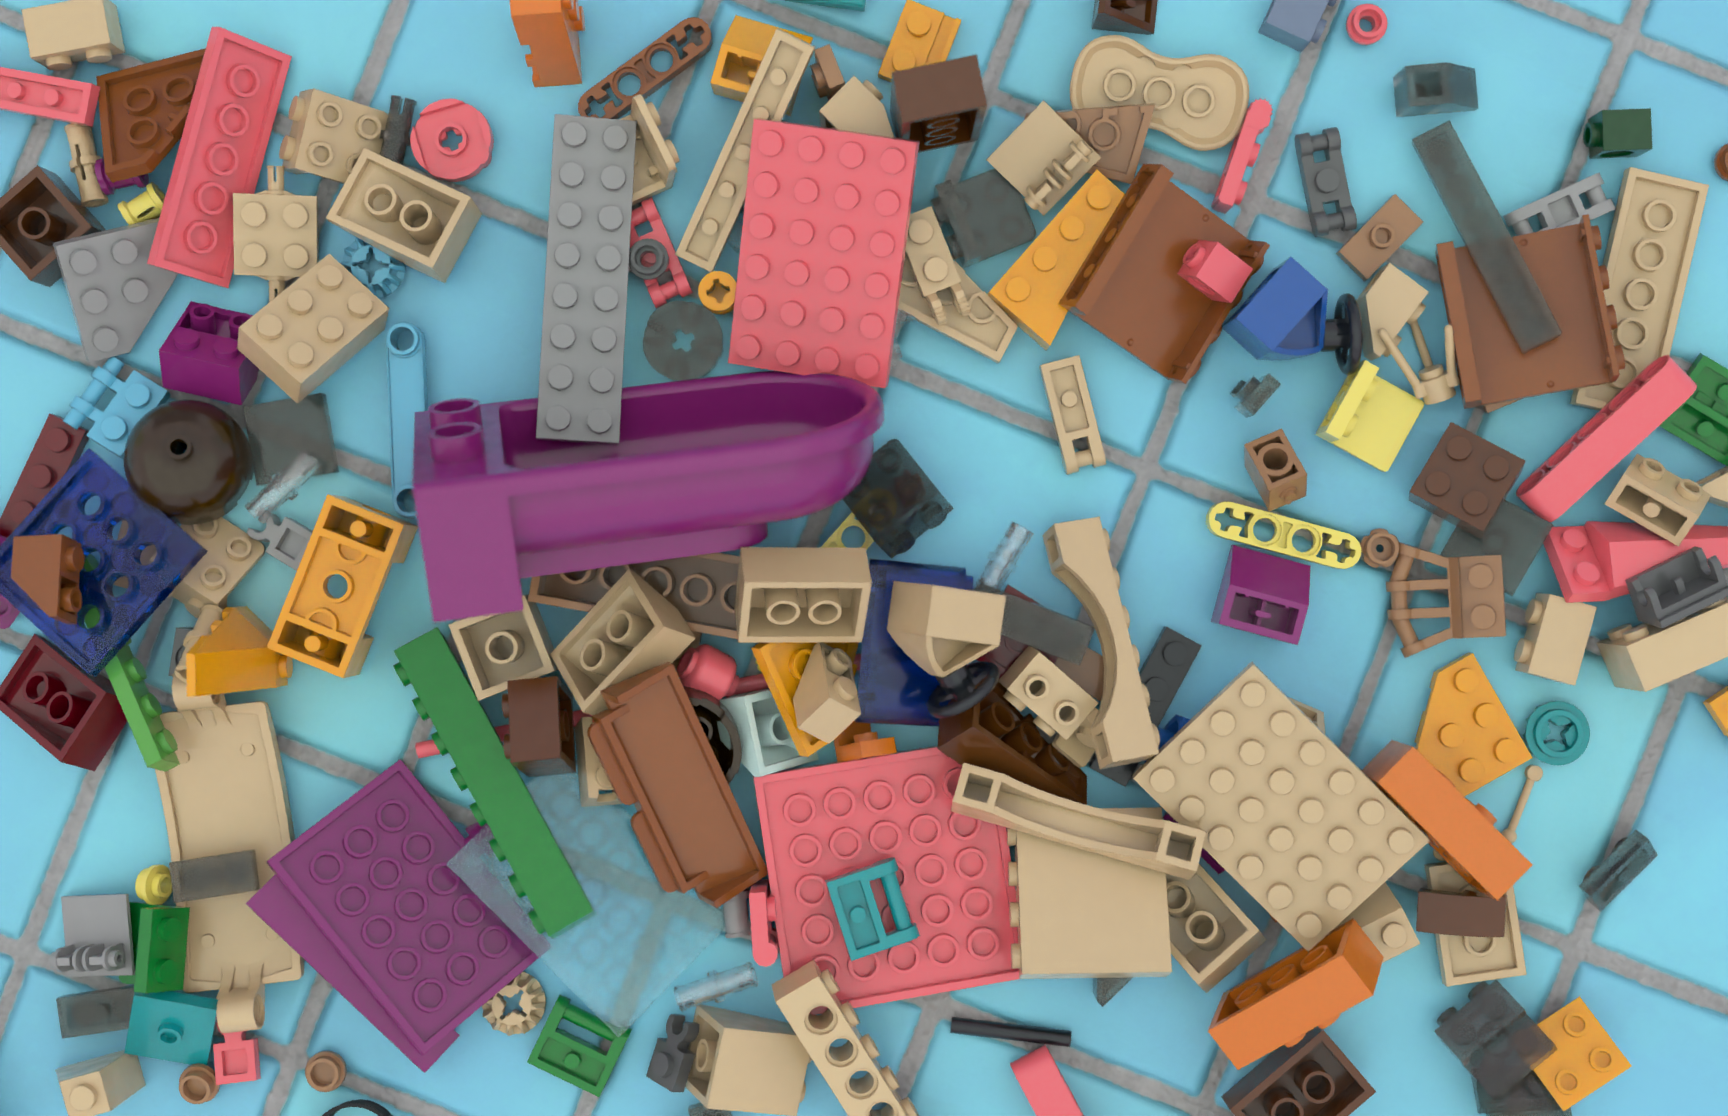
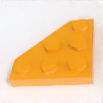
M866 621L862 642H864V638L868 627ZM817 642L758 643L751 650L799 756L809 757L828 743L797 728L793 697L812 649ZM823 642L834 649L839 648L850 657L855 677L857 665L853 663L859 642Z
M1468 652L1433 672L1429 687L1431 692L1426 710L1422 712L1415 738V749L1436 770L1443 773L1464 797L1533 758L1473 653Z

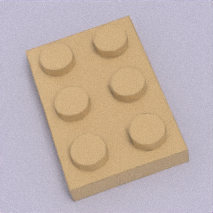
M1446 861L1424 865L1428 889L1463 893L1465 890L1478 891L1472 888ZM1513 886L1504 894L1507 895L1504 937L1435 934L1441 978L1445 986L1449 987L1527 975Z

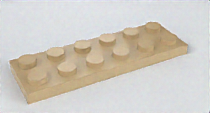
M1633 167L1624 170L1602 265H1606L1609 276V289L1604 290L1606 306L1613 304L1617 317V329L1611 330L1614 346H1622L1625 369L1619 370L1620 375L1616 382L1573 389L1570 404L1600 411L1653 361L1664 355L1670 356L1709 185Z

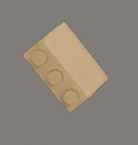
M628 569L550 655L582 712L595 715L608 709L601 695V690L666 662L672 663L696 637L679 610L636 572Z

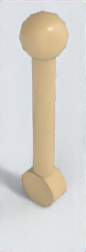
M1529 765L1526 767L1525 776L1527 780L1508 828L1501 832L1511 844L1517 839L1515 831L1535 781H1539L1543 776V770L1539 766Z

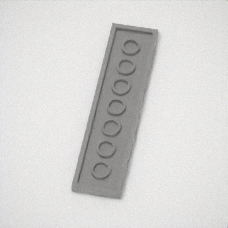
M555 114L536 440L619 445L637 121Z

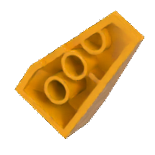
M247 606L226 607L222 611L223 620L214 621L210 625L212 634L201 636L186 653L187 697L288 685V678H291L293 673V659L291 657L266 648L273 631Z

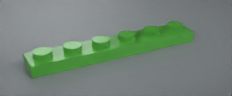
M83 552L84 566L79 576V590L82 595L80 612L146 766L167 772L180 764L175 753L178 750L177 742L171 732L164 728L159 715L162 714L161 705L157 698L149 693L144 682V679L147 678L146 671L141 662L133 656L128 645L131 643L130 634L125 626L118 622L113 610L116 608V602L112 594L103 587L98 576L101 574L100 565L92 554Z

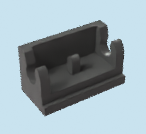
M1696 546L1625 580L1638 621L1659 628H1665L1728 597V584L1719 559L1715 555L1707 559L1703 549Z

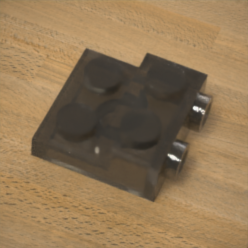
M1497 980L1490 985L1486 981L1476 985L1467 996L1470 1002L1459 1011L1455 1007H1451L1442 1013L1437 1019V1024L1440 1027L1434 1031L1439 1040L1494 1102L1557 1050L1556 1045L1526 1014L1524 1008Z

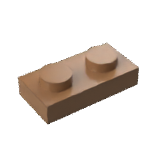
M830 44L814 50L815 64L810 65L813 74L811 77L819 98L827 96L828 101L845 85Z

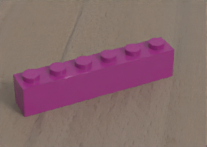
M276 874L246 903L256 915L422 1072L425 1073L460 1036L453 1030L428 1052L421 1055Z

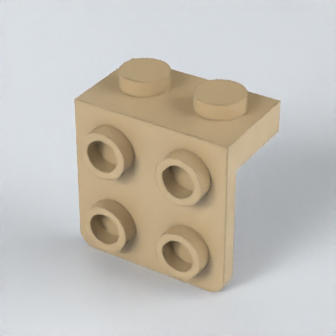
M314 88L301 91L299 97L295 96L289 108V119L293 120L290 135H286L282 140L279 158L283 159L282 166H285L284 171L294 174L310 173L344 184L364 148L381 155L389 124V116L384 111Z
M641 94L632 98L631 114L619 119L637 121L632 205L672 188L675 173H677L675 163L679 162V156L670 139L664 141L658 129V126L661 125V120L652 102L646 104Z
M223 517L202 524H182L149 559L150 582L159 594L167 598L172 596L185 604V608L190 614L198 618L199 612L204 605H216L223 610L227 607V596L264 556L265 547L261 542L251 538L246 532Z

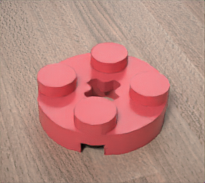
M442 99L429 104L419 114L421 117L416 122L415 128H412L410 134L411 149L419 165L436 179L448 182L465 181L479 174L482 169L490 164L494 146L493 132L484 115L472 105L457 99ZM452 130L457 136H462L463 138L462 142L458 144V149L454 151L450 147L442 146V141L448 139L447 132Z

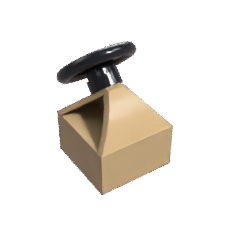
M893 581L887 631L898 646L919 667L930 675L935 676L939 685L933 690L927 701V710L931 716L949 718L961 714L982 701L997 684L1000 671L996 664L989 661L967 664L1000 645L1005 595ZM983 678H985L984 681L975 689V686H976ZM954 698L958 700L949 705L939 706L940 702Z

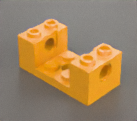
M327 494L266 648L341 678L360 675L374 637L365 634L392 564L404 563L418 525L345 496ZM335 574L343 576L347 581V591L341 598L333 597L327 589L329 579Z

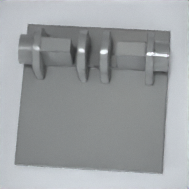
M129 894L62 896L65 946L51 953L49 957L50 966L58 972L67 971L68 977L135 975Z

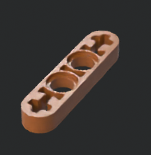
M691 17L674 26L586 91L580 97L578 103L580 116L589 117L587 114L591 112L589 104L592 101L596 100L597 103L602 104L610 97L605 90L611 87L615 97L622 104L616 107L613 100H611L603 107L606 114L601 118L619 119L631 110L633 97L641 94L645 100L708 53L713 43L712 33L708 24L702 19ZM692 29L695 33L702 30L704 32L700 36L702 44L696 46L693 42L687 44L682 48L683 54L686 57L680 60L676 48L670 43L676 40L678 47H680L688 40L686 35L688 30ZM659 51L668 52L673 57L672 66L665 72L655 71L651 67L652 56ZM626 75L637 76L641 81L639 91L632 96H626L619 91V82ZM596 114L590 116L599 118Z

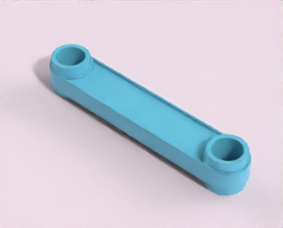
M399 322L390 327L386 335L392 503L395 511L403 518L417 519L416 510L410 512L406 509L404 497L409 491L413 490L415 412L428 411L426 344L424 334L419 327L409 322ZM410 330L413 333L414 342L409 349L401 351L397 344L398 337L404 331Z

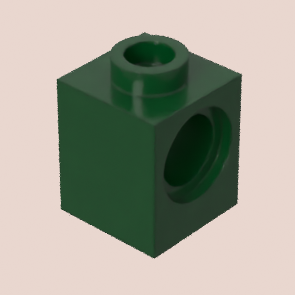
M1651 108L1602 110L1590 117L1583 133L1584 144L1586 147H1589V159L1638 157L1652 149Z

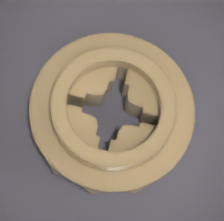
M521 972L482 1005L483 1017L488 1020L493 1030H499L508 1036L520 1033L525 1034L541 1020L546 1007V997L537 979L526 972ZM522 990L524 993L521 995L519 1006L523 1010L520 1012L514 1009L505 1016L503 1013L507 1002L503 999V996L506 995L511 998Z

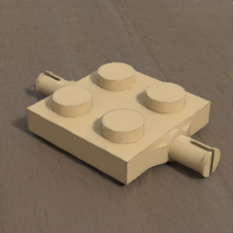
M267 166L268 190L255 194L233 193L234 275H251L269 280V302L285 290V281L301 277L319 262L318 196L295 195L284 191L285 166H276V181L275 166Z

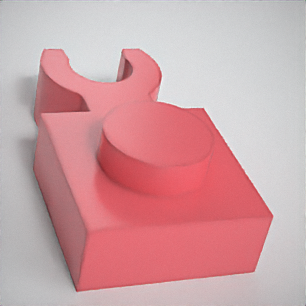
M216 1021L217 1028H218L219 1032L221 1033V1031H220V1029H219V1027H218V1023H217V1021ZM246 1031L222 1033L225 1042L213 1044L216 1085L261 1079L258 1038L246 1039Z

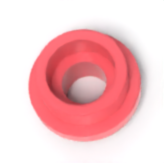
M1361 4L1355 7L1346 20V30L1349 37L1361 45L1376 43L1383 37L1387 29L1385 13L1373 4ZM1360 20H1368L1372 25V30L1369 32L1363 31L1359 25Z

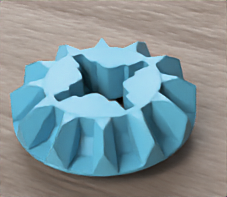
M357 237L349 247L344 248L345 254L340 264L376 297H386L401 285L406 271L404 263ZM373 250L375 260L389 266L388 268L382 267V269L375 270L371 283L369 272L357 266L358 264L362 265L369 262Z

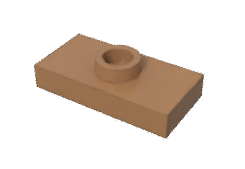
M1394 194L1336 254L1363 281H1366L1413 234L1423 221Z

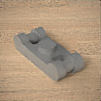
M1596 173L1508 213L1503 218L1507 226H1512L1516 236L1534 233L1527 218L1536 214L1543 228L1539 231L1579 224L1582 215L1589 214L1591 221L1616 208L1612 199L1606 198L1601 187L1604 181L1600 173ZM1580 194H1586L1591 205L1590 208H1584L1579 197Z

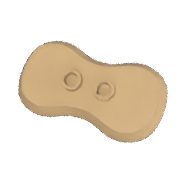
M1107 35L1092 40L1080 52L1070 81V101L1072 109L1154 103L1155 107L1149 129L1163 132L1191 149L1208 151L1226 146L1238 134L1248 108L1249 85L1242 68L1224 56L1203 54L1186 58H1170L1156 54L1128 37Z

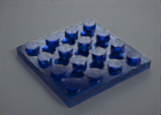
M88 448L0 545V594L85 672L96 677L208 550L169 516L143 502L133 492L125 477L100 455ZM93 496H99L101 502L99 509L92 515H86L84 510L86 502ZM126 520L129 526L127 534L120 540H114L112 536L114 526L118 522ZM65 527H71V539L81 543L84 563L90 553L99 552L100 563L97 568L87 572L83 566V569L80 571L79 590L82 595V606L77 612V624L68 625L49 617L11 578L13 537L58 534ZM150 545H155L157 549L155 560L148 565H142L140 561L142 551ZM126 576L129 581L127 591L123 595L115 597L112 592L114 582L118 578ZM98 608L100 611L99 622L96 626L87 629L84 624L85 615L89 610Z

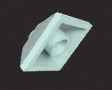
M769 688L737 694L720 700L729 710L736 723L742 749L741 763L754 777L765 776L819 760L817 751L809 757L799 756ZM717 721L720 740L730 750V735L722 722Z

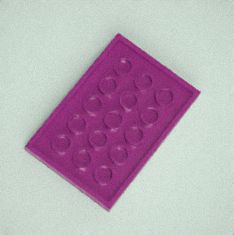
M400 759L271 857L266 863L419 1053L424 1055L552 946L542 934H538L529 917L483 860L465 843V838Z

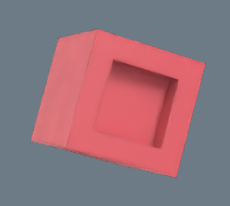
M1198 240L1185 253L1183 257L1184 264L1177 274L1211 300L1232 303L1253 268L1219 242Z

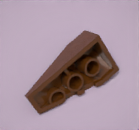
M983 678V679L975 686V689L984 681L985 678ZM999 682L982 701L969 710L953 717L940 718L937 749L962 766L963 763L999 772L1036 789L1087 805V775L1052 746V742L1050 744L1046 742L1037 730V725L1032 722L1034 717L1030 713L1023 716L1003 697L1008 690ZM953 698L950 700L949 704H952L958 700H955Z

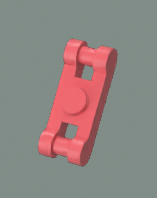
M651 197L642 201L641 207L632 210L630 249L636 242L642 239H654L660 242L668 252L669 264L665 272L670 270L674 280L659 285L657 278L644 280L654 306L657 309L666 305V300L679 294L683 298L692 294L693 291L680 260L675 255L674 246ZM649 221L653 231L639 237L635 226ZM646 253L642 257V265L645 267L653 266L656 262V256L653 253Z

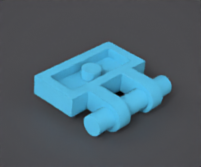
M110 357L102 368L96 367L91 374L93 380L81 397L75 396L69 404L72 409L63 422L78 430L86 418L90 419L95 424L86 436L123 459L125 444L133 427L146 413L165 404L171 394L135 370L132 371L125 382L119 380L116 376L125 364L115 357ZM110 389L116 395L102 412L94 406L105 391Z

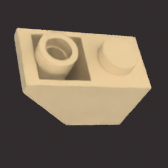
M1391 263L1377 271L1356 300L1362 322L1364 357L1370 361L1382 355L1385 357L1390 355L1389 350L1378 334L1380 328H1384L1398 346L1402 338L1397 334L1406 322L1412 325L1426 307L1422 301L1429 291Z
M817 642L812 649L793 697L797 728L828 744L861 715V709L850 657L839 648L834 649L823 642Z

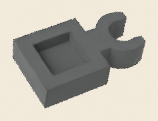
M671 1014L666 1023L668 1037L658 1038L646 1077L671 1092H684L695 1058V1053L688 1050V1047L699 1033V1024L696 1022L684 1023L685 1016L682 1014Z

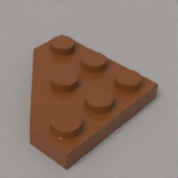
M206 48L96 76L97 86L100 87L98 101L105 174L112 183L152 173L181 139Z

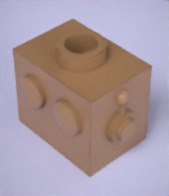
M1282 428L1244 444L1245 468L1269 512L1306 496L1307 473Z

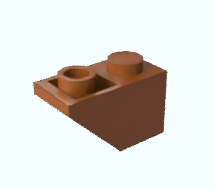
M63 534L13 537L11 578L49 617L68 625L77 624V612L82 606L79 576L84 566V553L81 549V543Z

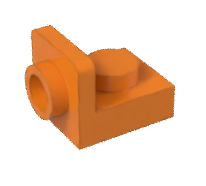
M868 719L854 720L839 734V737L834 739L837 762H848L897 753L894 737L878 739L877 732H871Z

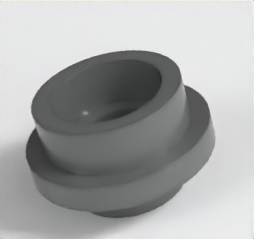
M642 239L631 247L629 267L637 277L644 280H653L663 275L669 264V256L667 250L660 242L654 239ZM646 253H653L656 256V262L651 267L642 265L641 260Z

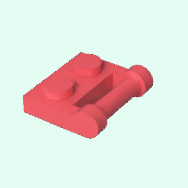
M761 879L751 885L749 891L752 950L755 962L760 966L767 967L775 963L778 956L776 929L772 927V921H777L776 897L770 894L768 879Z

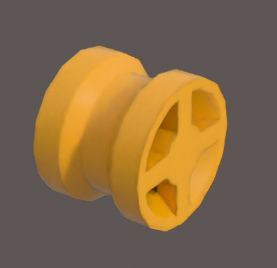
M713 271L706 274L698 286V296L703 306L709 312L716 315H724L734 310L735 279L723 271Z

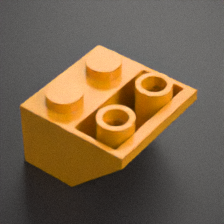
M735 15L721 44L710 84L714 94L744 102L773 35L779 27ZM779 28L812 45L813 37ZM800 83L785 115L791 116Z

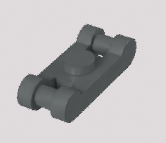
M1338 128L1323 129L1322 134L1310 136L1309 132L1295 135V149L1313 235L1315 237L1328 235L1329 230L1339 228L1343 232L1356 229L1357 218L1351 204ZM1324 150L1326 161L1314 163L1313 152ZM1335 202L1337 213L1326 215L1323 204Z

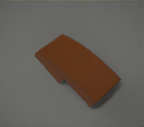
M1421 888L1418 891L1416 931L1455 936L1504 937L1507 895H1503L1497 901L1478 891L1465 890L1463 893Z

